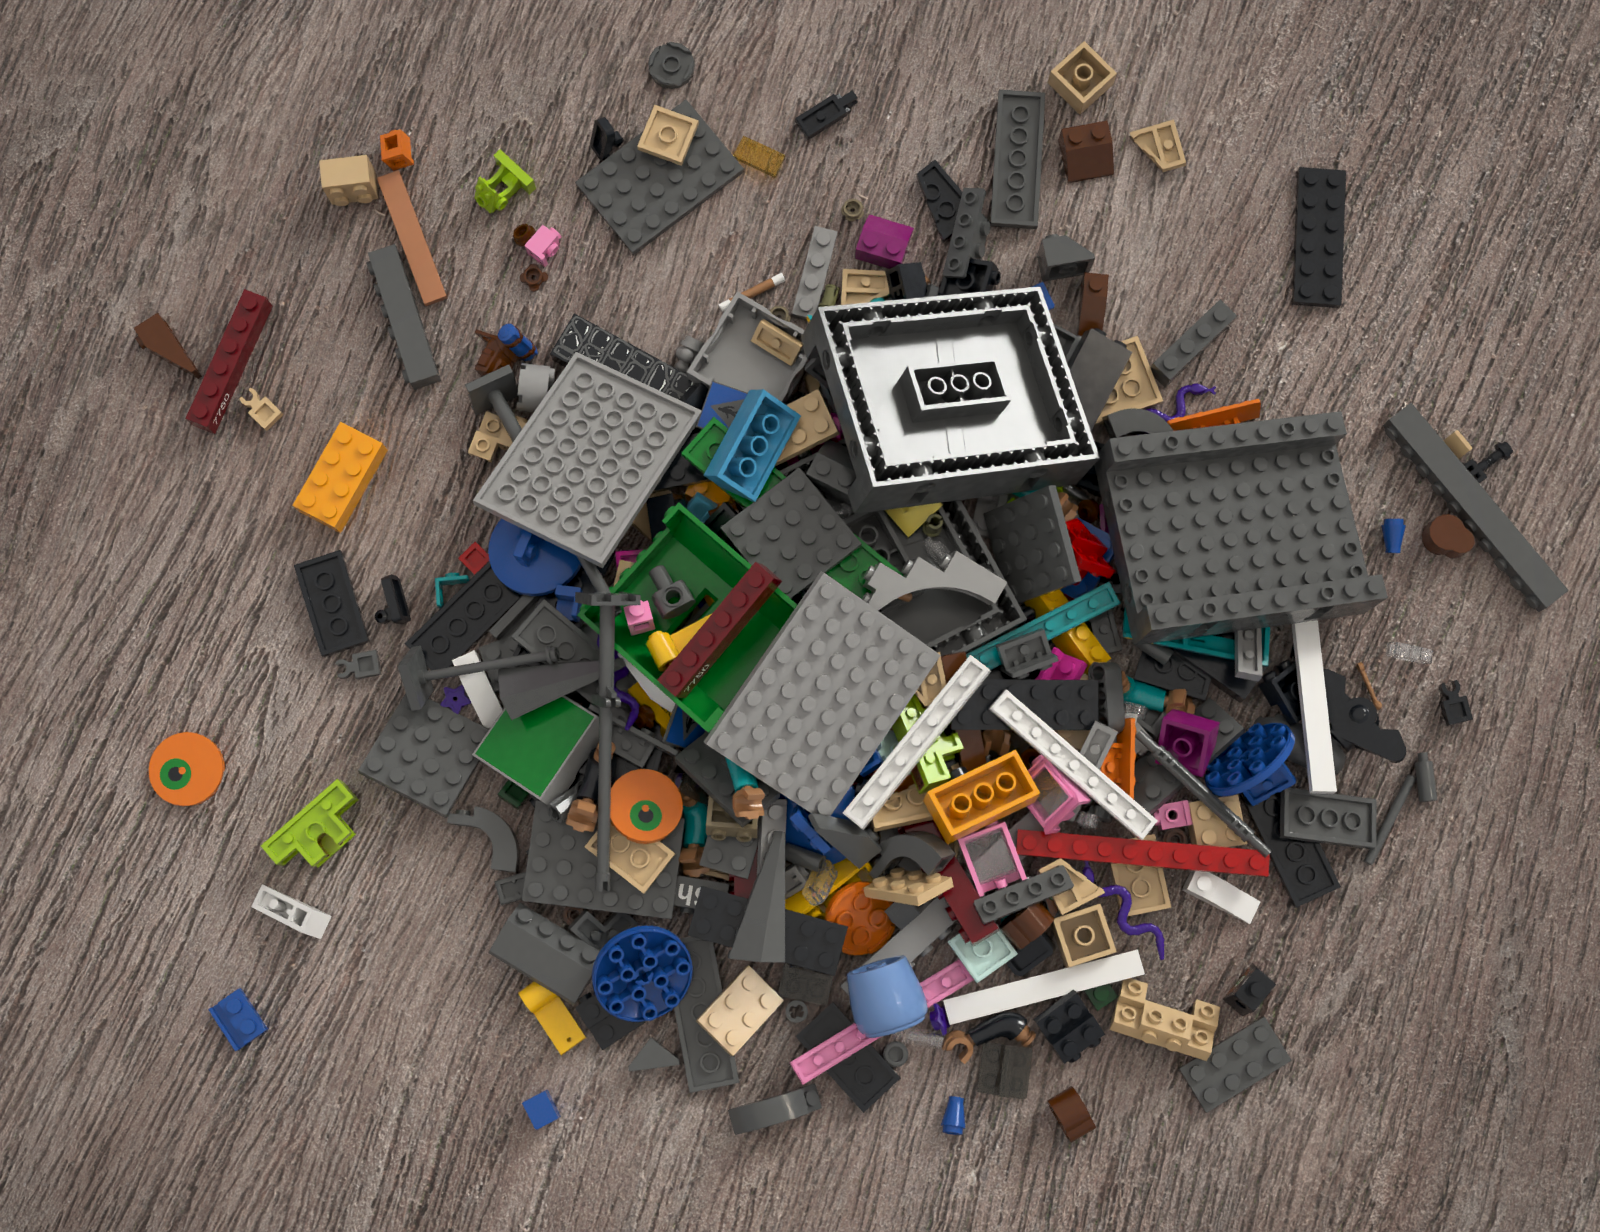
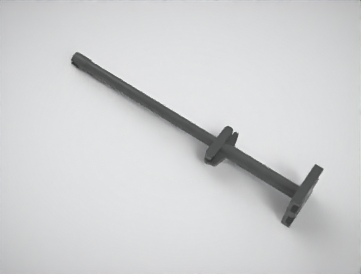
M506 365L465 384V387L469 393L468 397L475 415L494 408L512 442H514L522 428L507 401L518 397V389L514 373L510 365ZM577 556L596 592L611 593L597 566ZM615 606L616 617L622 612L620 606Z
M575 592L576 603L600 606L599 686L596 688L597 694H592L591 701L592 704L599 706L598 827L595 890L603 892V889L610 891L612 707L619 708L621 706V699L617 697V693L614 690L615 606L641 605V595L627 592Z

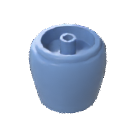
M901 955L878 960L847 973L853 1019L857 1029L862 1034H865L867 1038L894 1034L911 1028L925 1019L928 1010L926 998L906 956Z

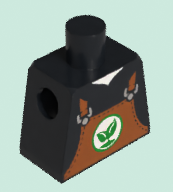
M1252 963L1225 995L1223 1000L1241 1016H1244L1258 1008L1276 986V983Z

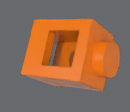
M401 129L392 130L387 134L380 135L381 159L387 166L395 171L414 165V160L411 158L409 136Z

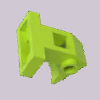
M501 149L493 155L496 164L500 167L496 174L489 180L479 177L475 186L474 199L479 206L485 208L490 214L496 210H503L508 204V200L521 187L529 195L536 189L534 180ZM502 181L507 188L498 194L494 188Z

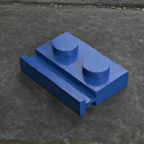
M238 988L214 1007L208 1009L235 1051H239L268 1030L241 988Z

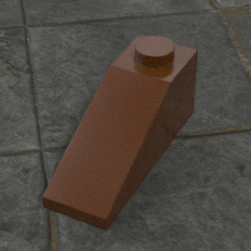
M1084 273L1081 281L1077 336L1082 337L1083 333L1091 328L1103 331L1109 274Z
M159 313L134 327L138 334L135 339L143 350L147 348L152 354L197 379L202 377L165 319Z

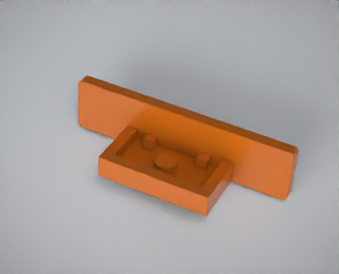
M1259 399L1244 401L1205 412L1168 420L1167 423L1173 431L1237 424L1259 418L1261 402Z
M1126 718L1125 727L1121 733L1117 734V743L1112 744L1100 771L1134 800V786L1136 782L1134 776L1136 727L1135 718Z

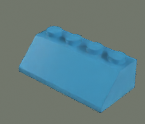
M764 389L749 390L703 476L725 490L756 502L801 415Z

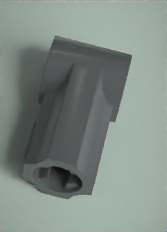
M580 780L575 786L546 806L548 814L553 821H557L560 824L567 819L572 801L576 800L583 780Z

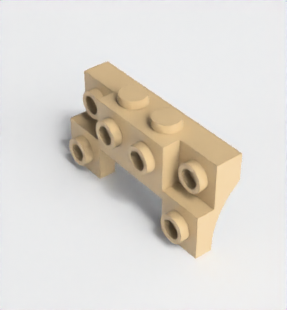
M486 411L479 431H476L468 450L469 455L477 456L492 463L498 447L505 451L509 449L513 442L498 415ZM515 416L523 429L528 420Z
M1132 978L1121 981L1110 1030L1142 1040L1145 1043L1167 1048L1170 1051H1177L1204 1061L1208 1060L1212 1052L1214 1032L1218 1027L1219 1006L1196 999L1193 1004L1192 1014H1188L1145 1000L1147 983Z

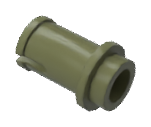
M832 284L825 285L822 302L818 304V307L835 306L840 288Z
M931 514L923 524L922 530L926 536L936 537L941 533L943 520L940 521L942 517L939 514Z

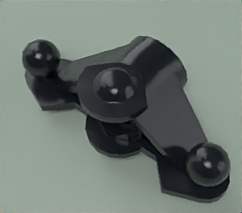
M1323 669L1331 736L1347 752L1352 748H1356L1385 758L1392 763L1403 761L1407 751L1399 730L1380 729L1379 716L1374 704L1367 698L1357 697L1351 699L1346 694V677L1329 669Z

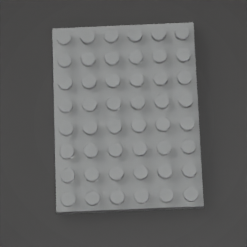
M575 352L477 493L473 503L475 506L603 568L697 425L702 410Z
M821 571L710 731L704 743L810 813L831 816L941 655Z

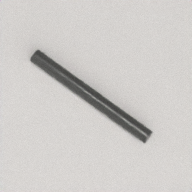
M1407 774L1376 835V848L1369 849L1364 859L1365 863L1373 866L1416 781L1415 777Z

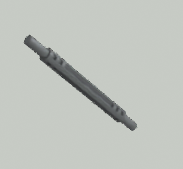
M1142 730L1135 735V738L1153 753L1151 756L1203 802L1229 829H1232L1243 842L1247 841L1265 858L1271 853L1272 850L1254 835L1255 831L1248 827L1239 816L1233 813L1191 774L1162 745L1156 744Z

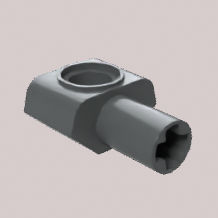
M664 565L656 566L649 572L658 590L652 595V601L662 619L675 618L688 611L696 603L686 583L683 580L673 582ZM673 597H677L680 599L679 602L675 604L668 603V601Z

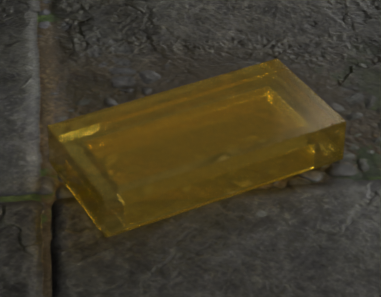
M745 136L742 137L733 155L737 161L776 178L786 158L785 154Z

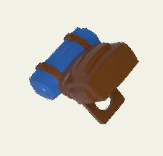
M512 324L503 325L498 332V336L477 329L475 331L476 335L488 343L475 367V370L481 377L506 365H510L511 369H513L518 359L529 361L537 355L538 351L534 343Z

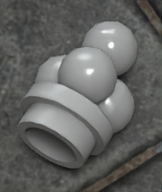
M688 335L680 343L684 346H680L676 350V357L680 361L676 363L675 368L685 374L690 367L689 364H692L704 345L703 342Z

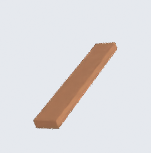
M397 170L378 177L379 186L424 305L429 306L448 299L400 171Z

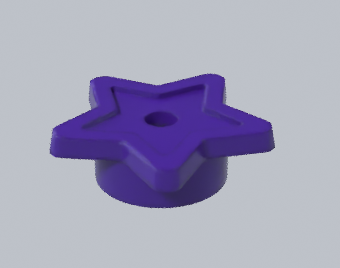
M463 685L456 689L444 687L446 697L441 702V706L451 708L454 713L459 714L461 708L471 704L470 699L465 696ZM454 697H457L458 700H457V701H453V698H454Z
M935 1003V1010L930 1011V1022L934 1030H941L944 1036L947 1034V1028L950 1027V1024L946 1017L945 1007H940Z

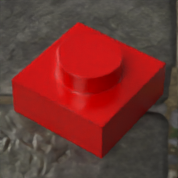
M475 541L458 559L475 575L489 562V554Z

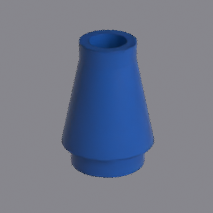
M1384 519V525H1381L1386 553H1401V545L1406 528L1404 519Z
M949 1096L941 1122L943 1133L963 1135V1129H966L964 1098Z

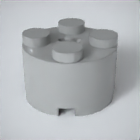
M521 363L517 411L534 413L555 382V369H552L551 366Z

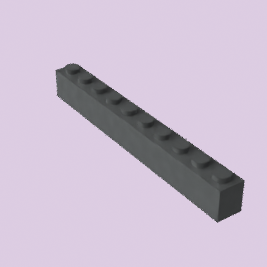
M1412 403L1404 407L1383 425L1386 435L1391 440L1397 442L1401 447L1402 454L1407 459L1412 460L1416 465L1417 472L1422 477L1428 479L1432 484V490L1438 496L1443 497L1447 502L1448 509L1454 515H1458L1463 521L1465 528L1478 539L1481 549L1493 557L1496 567L1504 571L1509 576L1512 586L1524 594L1526 602L1531 608L1540 612L1569 591Z

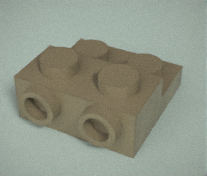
M709 796L706 835H711L712 839L719 841L725 840L726 836L736 837L740 842H749L752 838H757L759 817L758 819H753L742 828Z

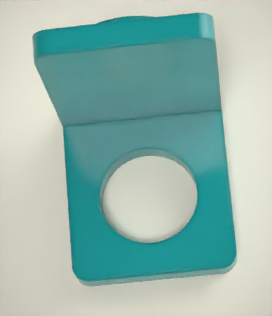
M454 572L446 573L445 577L435 578L436 603L439 609L444 606L443 586L466 584L471 579L468 575L460 576V573Z

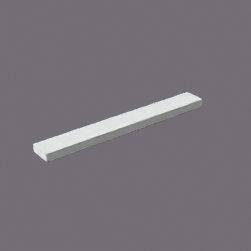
M1318 620L1292 624L1309 792L1334 794L1337 792Z
M970 655L844 810L843 814L864 830L990 674L991 670Z
M1007 689L990 706V711L1139 840H1143L1158 820Z
M1134 950L946 999L943 1002L949 1024L952 1025L1064 996L1073 989L1079 992L1144 975L1145 973L1139 952Z

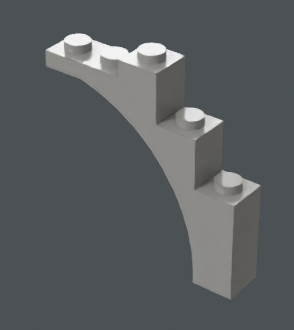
M955 551L943 557L939 565L942 568L941 570L920 557L906 562L901 571L904 574L903 576L882 563H878L874 567L870 566L863 577L866 580L863 587L870 590L871 593L866 592L862 600L879 611L891 601L905 594L927 589H944L961 592L973 596L988 605H992L998 600L1007 581Z

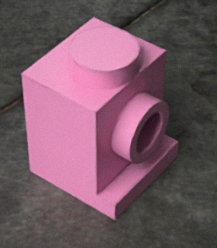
M542 225L524 245L526 252L538 263L546 267L548 265L547 258L553 257L557 253L560 244L559 239L562 236L554 228L548 229Z
M641 601V605L623 607L631 636L655 630L648 601Z
M1188 800L1164 804L1152 815L1158 820L1155 826H1158L1159 831L1192 825ZM1169 811L1176 813L1175 820H1171L1168 817Z

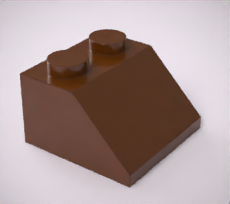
M1108 120L1061 129L1058 142L1068 183L1114 175L1113 142Z

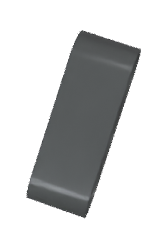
M1094 662L1089 667L1088 680H1098V722L1121 733L1125 727L1121 668L1115 662Z

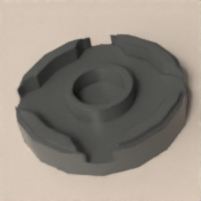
M668 42L665 45L656 47L651 53L648 62L650 75L655 83L669 89L680 88L687 84L693 77L695 70L694 58L690 50L684 45L675 42Z

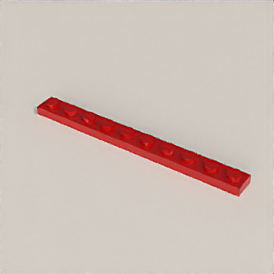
M1017 830L1016 851L1020 856L1061 858L1066 860L1260 877L1269 876L1270 854L1265 858L1257 850L1067 833L1045 835L1044 831Z

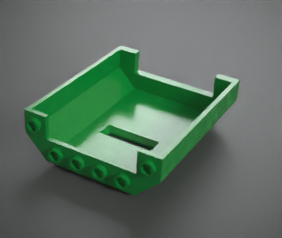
M678 502L676 506H671L664 514L662 522L667 528L656 534L652 545L647 550L644 549L638 554L634 565L621 573L620 580L614 587H609L611 593L627 592L641 595V601H648L655 625V630L631 636L623 608L625 606H620L622 612L615 617V650L703 729L710 733L797 604L777 587L686 698L675 697L657 681L664 671L658 670L646 646V642L649 640L648 637L656 631L667 632L671 635L706 595L712 598L714 602L698 620L712 614L752 566ZM664 565L673 582L683 580L696 601L688 611L675 618L662 619L652 601V595L658 590L649 572L656 566ZM673 597L668 601V603L675 604L679 602L680 599L677 597ZM582 604L577 615L599 634L600 606Z

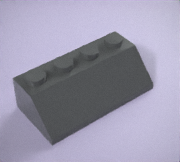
M522 903L518 904L507 919L489 950V954L572 1005H575L592 980L593 965L600 952Z

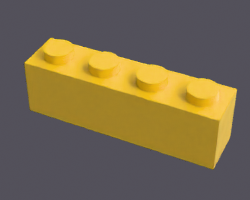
M1059 589L1024 602L1026 607L1034 608L1036 612L1035 619L1069 601ZM1085 622L1051 639L1055 646L1064 654L1082 660L1088 665L1084 674L1088 675V670L1092 663L1108 662L1111 659Z

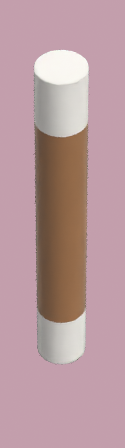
M779 273L741 294L751 299L785 282V278L782 273ZM733 297L718 304L722 313L726 310Z

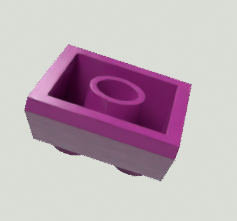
M869 214L856 247L855 259L887 269L903 264L914 228Z
M1172 709L1162 719L1158 745H1162L1191 774L1203 777L1216 746L1220 722Z

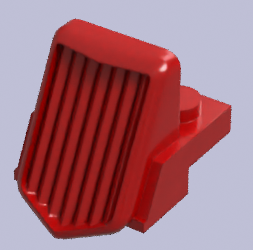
M1078 518L1066 521L1081 581L1088 572L1095 577L1100 575L1110 579L1115 570L1102 557L1108 548L1095 534L1090 533Z

